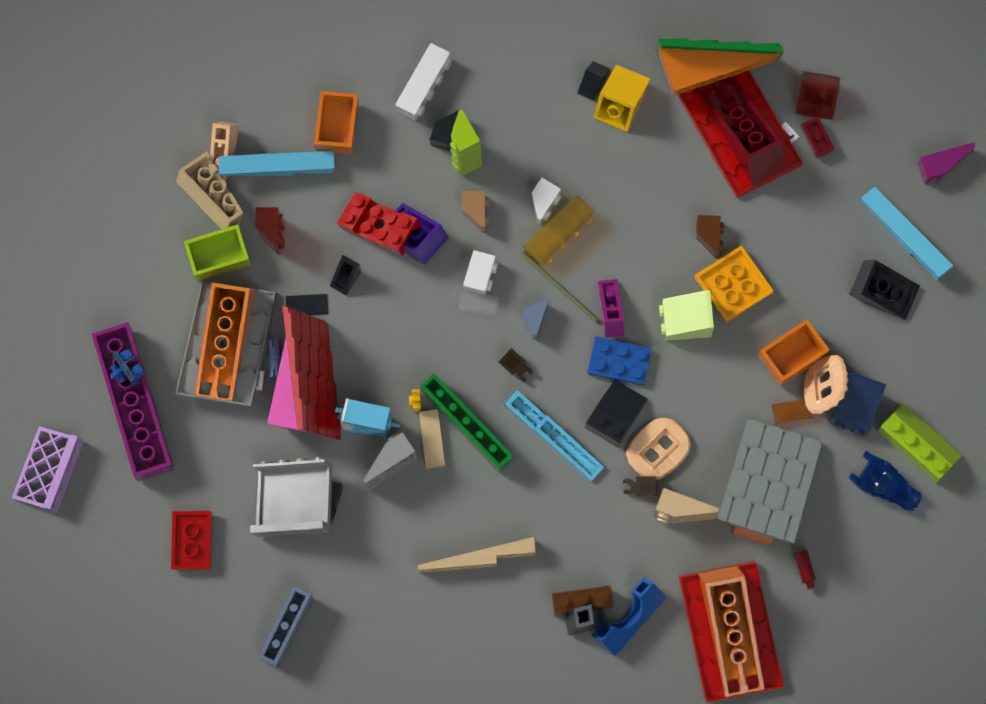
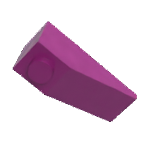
M975 142L920 157L918 166L924 183L936 184L942 181L948 173L973 151L976 146Z
M617 279L598 281L605 338L624 336V318Z

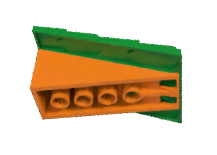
M688 38L658 39L656 53L661 60L672 96L769 63H778L784 53L783 47L779 43L751 44L750 41H689Z

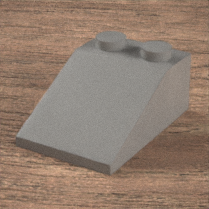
M403 432L401 434L395 433L388 438L389 441L386 442L364 478L368 491L417 460L416 452Z

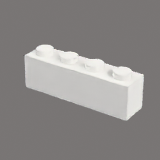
M430 43L395 104L396 112L414 121L417 120L418 116L421 117L423 115L427 100L430 101L432 99L435 86H439L443 79V72L451 66L450 52Z

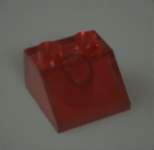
M803 71L796 114L833 120L840 88V77Z

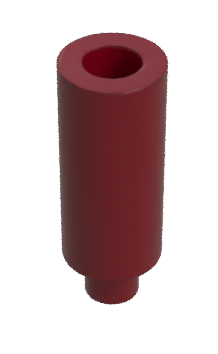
M808 550L797 551L794 553L802 584L806 583L807 590L814 589L813 581L816 580Z

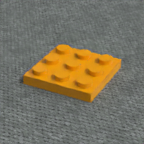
M742 245L694 275L695 280L703 291L710 290L711 303L725 323L774 293Z

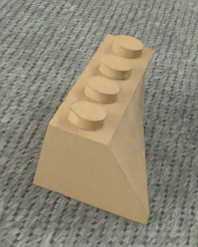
M205 152L178 171L176 180L178 185L221 229L237 224L240 225L243 212L232 193L228 191L226 182L219 176L218 169L211 162L208 152Z

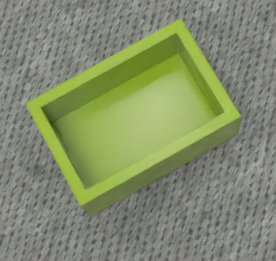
M238 224L184 241L193 275L197 282L251 266Z

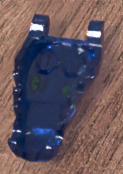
M865 451L862 457L868 463L859 477L851 473L848 477L851 482L868 495L896 504L909 512L914 511L921 502V493L911 487L909 482L898 473V470L891 463Z

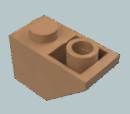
M462 191L463 215L481 232H486V226H489V215H485V208H489V197H485V191Z

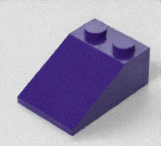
M402 203L395 211L409 214L417 218L422 224L420 228L412 230L406 240L405 253L425 265L449 237L441 224Z

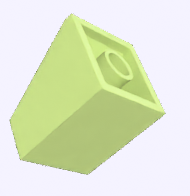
M710 290L663 299L662 305H659V315L663 317L664 324H661V335H665V341L712 336L714 323Z

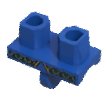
M127 349L120 354L117 351L113 353V357L121 368L118 369L115 364L112 365L113 373L110 375V378L112 380L119 379L123 383L126 381L123 375L126 374L134 386L139 384L137 380L145 372L139 363L131 369L128 368L127 364L135 359L130 350Z

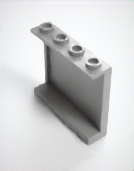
M315 457L314 460L299 458L294 462L289 460H279L278 463L261 461L260 464H254L253 468L258 470L256 525H250V533L257 537L330 533L333 464L324 457Z

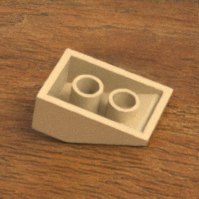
M663 488L654 517L662 524H668V522L674 524L716 519L719 508Z

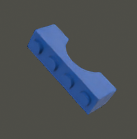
M645 577L631 591L632 607L627 616L615 623L604 621L605 627L597 629L592 635L606 651L614 656L623 649L624 645L648 621L653 612L667 598L653 582Z

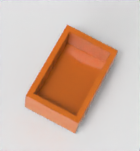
M320 91L314 140L316 151H333L334 153L353 155L359 110L358 94Z
M806 319L761 349L758 357L781 387L814 365L818 360L826 357L830 349L808 319Z

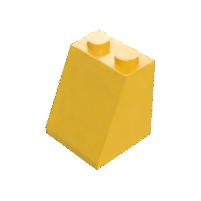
M616 64L600 92L593 118L628 132L647 92L650 78Z

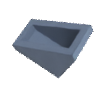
M546 299L521 311V317L534 340L538 338L548 308V300Z

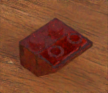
M256 207L255 227L259 237L277 255H281V249L285 247V239L282 231H285L283 214L280 213L279 207Z

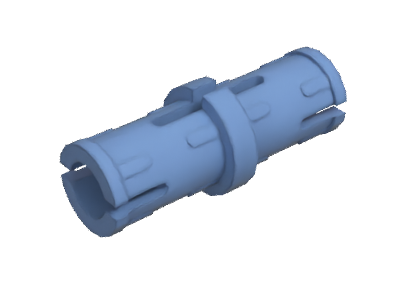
M271 339L268 340L269 356L267 361L269 362V378L275 379L278 376L282 356H280V340L274 339L273 342Z

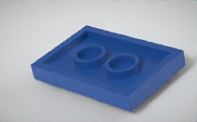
M595 336L588 375L644 386L652 348Z

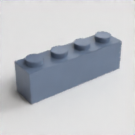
M293 586L258 657L261 661L279 669L313 600L312 594Z

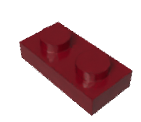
M819 117L801 124V128L816 158L834 151V147Z

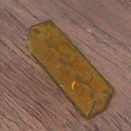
M576 195L524 245V252L539 266H542L544 263L548 264L552 260L553 254L557 250L561 251L566 246V241L570 237L572 239L576 237L580 232L579 229L592 221L593 209Z

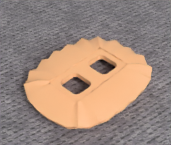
M830 355L818 360L809 367L808 372L805 374L803 383L804 399L807 409L813 415L822 414L831 407L837 406L848 390L847 367L844 364V359L838 355ZM829 372L830 378L821 383V377ZM831 387L832 393L823 398V391Z
M665 417L655 419L642 428L628 444L626 451L628 463L641 476H656L657 480L663 479L684 461L690 452L691 441L688 433L676 421ZM663 436H667L673 442L668 449H664L658 443ZM649 449H653L659 455V458L653 463L644 456Z

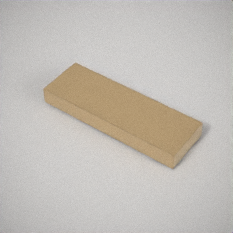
M438 409L420 411L419 417L426 469L445 467Z

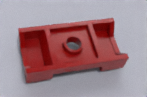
M359 192L354 193L337 221L342 230L400 256H403L405 253V242L412 230L418 229L422 225L417 218L376 203L370 197ZM379 222H384L382 228L376 229V225Z

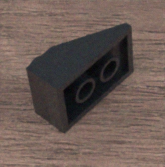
M866 260L861 265L849 295L869 306L906 320L920 285L877 260Z
M614 380L587 420L585 429L619 448L648 398Z

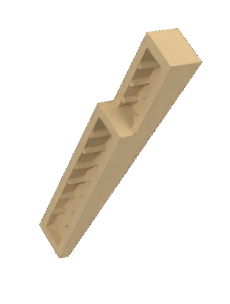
M534 537L418 565L419 573L497 567V559L535 556Z

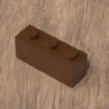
M611 585L552 594L554 616L567 615L573 609L587 605H595L601 607L602 610L612 609L614 606Z

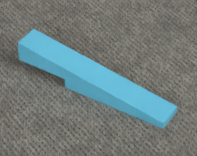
M316 151L219 156V176H294L295 173H333L334 152Z
M876 187L860 198L908 254H912L936 281L952 269L953 265Z
M518 390L503 405L589 481H592L604 468L602 464L548 415L542 413Z

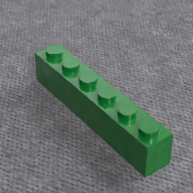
M434 373L420 385L421 392L499 474L514 461L513 455Z

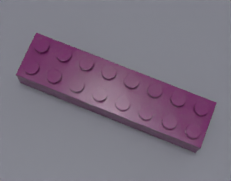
M127 322L92 333L91 335L134 478L137 481H141L175 470L146 373L137 380L139 384L136 386L131 383L126 374L123 375L126 379L123 383L119 379L112 380L110 378V375L113 373L112 365L115 364L118 369L121 368L112 354L116 351L120 354L127 349L130 350L135 358L127 364L128 368L131 369L139 363L145 372L132 327Z

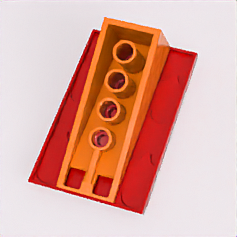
M756 561L680 575L679 581L706 703L783 688V679Z

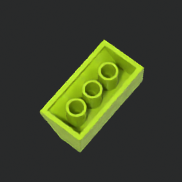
M461 109L458 111L451 133L450 146L452 149L450 151L455 171H460L461 175L464 176L481 167L482 158L480 140L464 111Z
M905 404L901 405L878 430V433L935 484L962 456Z

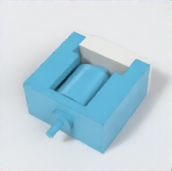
M346 399L344 409L336 407L335 412L340 413L338 419H341L344 431L388 440L391 426L400 427V424L392 423L393 417L389 407Z

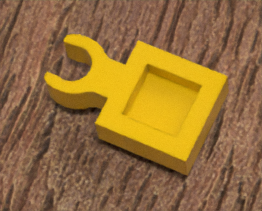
M412 389V395H409V407H413L414 412L422 411L420 389Z

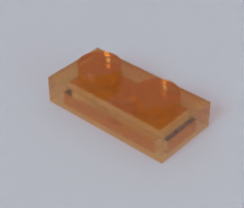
M805 399L772 404L771 406L775 425L814 417L807 409Z

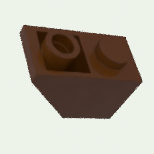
M698 215L696 239L714 258H718L719 252H723V240H720V234L724 232V222H720L721 216Z

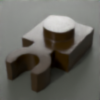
M512 348L498 362L511 375L517 372L518 378L522 382L526 381L522 376L524 371H527L530 375L533 373L530 368L522 366L525 360Z
M637 476L636 482L629 478L623 480V483H629L631 486L630 489L623 490L624 494L637 491V496H657L656 476Z

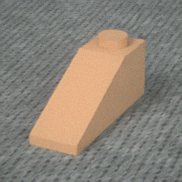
M227 122L213 123L210 160L216 165L218 173V157L234 156L239 124ZM220 176L225 182L227 181L228 176Z

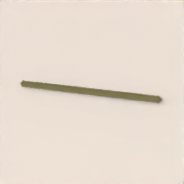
M521 252V256L586 315L594 322H599L595 315L525 252Z

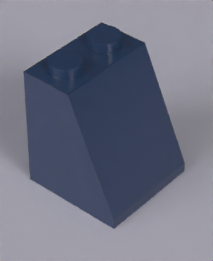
M849 372L847 375L848 390L845 392L844 398L835 406L830 423L834 424V427L837 429L845 430L846 428L857 436H867L886 384Z

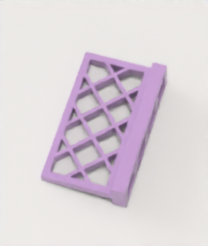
M39 426L12 499L57 513L84 441L78 436L64 434ZM43 432L49 434L51 438L50 441L44 444L40 440ZM62 438L68 439L66 446L59 450L56 442ZM53 444L56 452L47 456L44 448ZM41 450L44 458L35 462L33 457L36 452ZM58 455L60 462L52 468L49 460ZM47 462L49 470L40 474L37 466ZM34 468L37 476L28 480L27 473ZM51 473L53 476L52 483L45 485L42 478ZM40 480L42 488L33 492L30 484ZM27 486L30 494L24 498L20 497L21 489ZM42 492L46 494L44 504L39 503L36 499V495Z

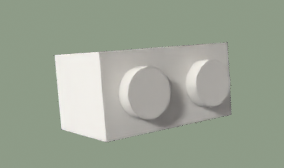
M473 250L463 284L464 291L486 296L487 291H491L493 285L491 276L492 273L496 274L498 268L496 256Z

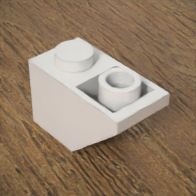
M544 178L540 179L532 191V202L537 223L540 225L544 220L548 221L552 214V207L554 205L557 206L562 199V196H560L561 189Z

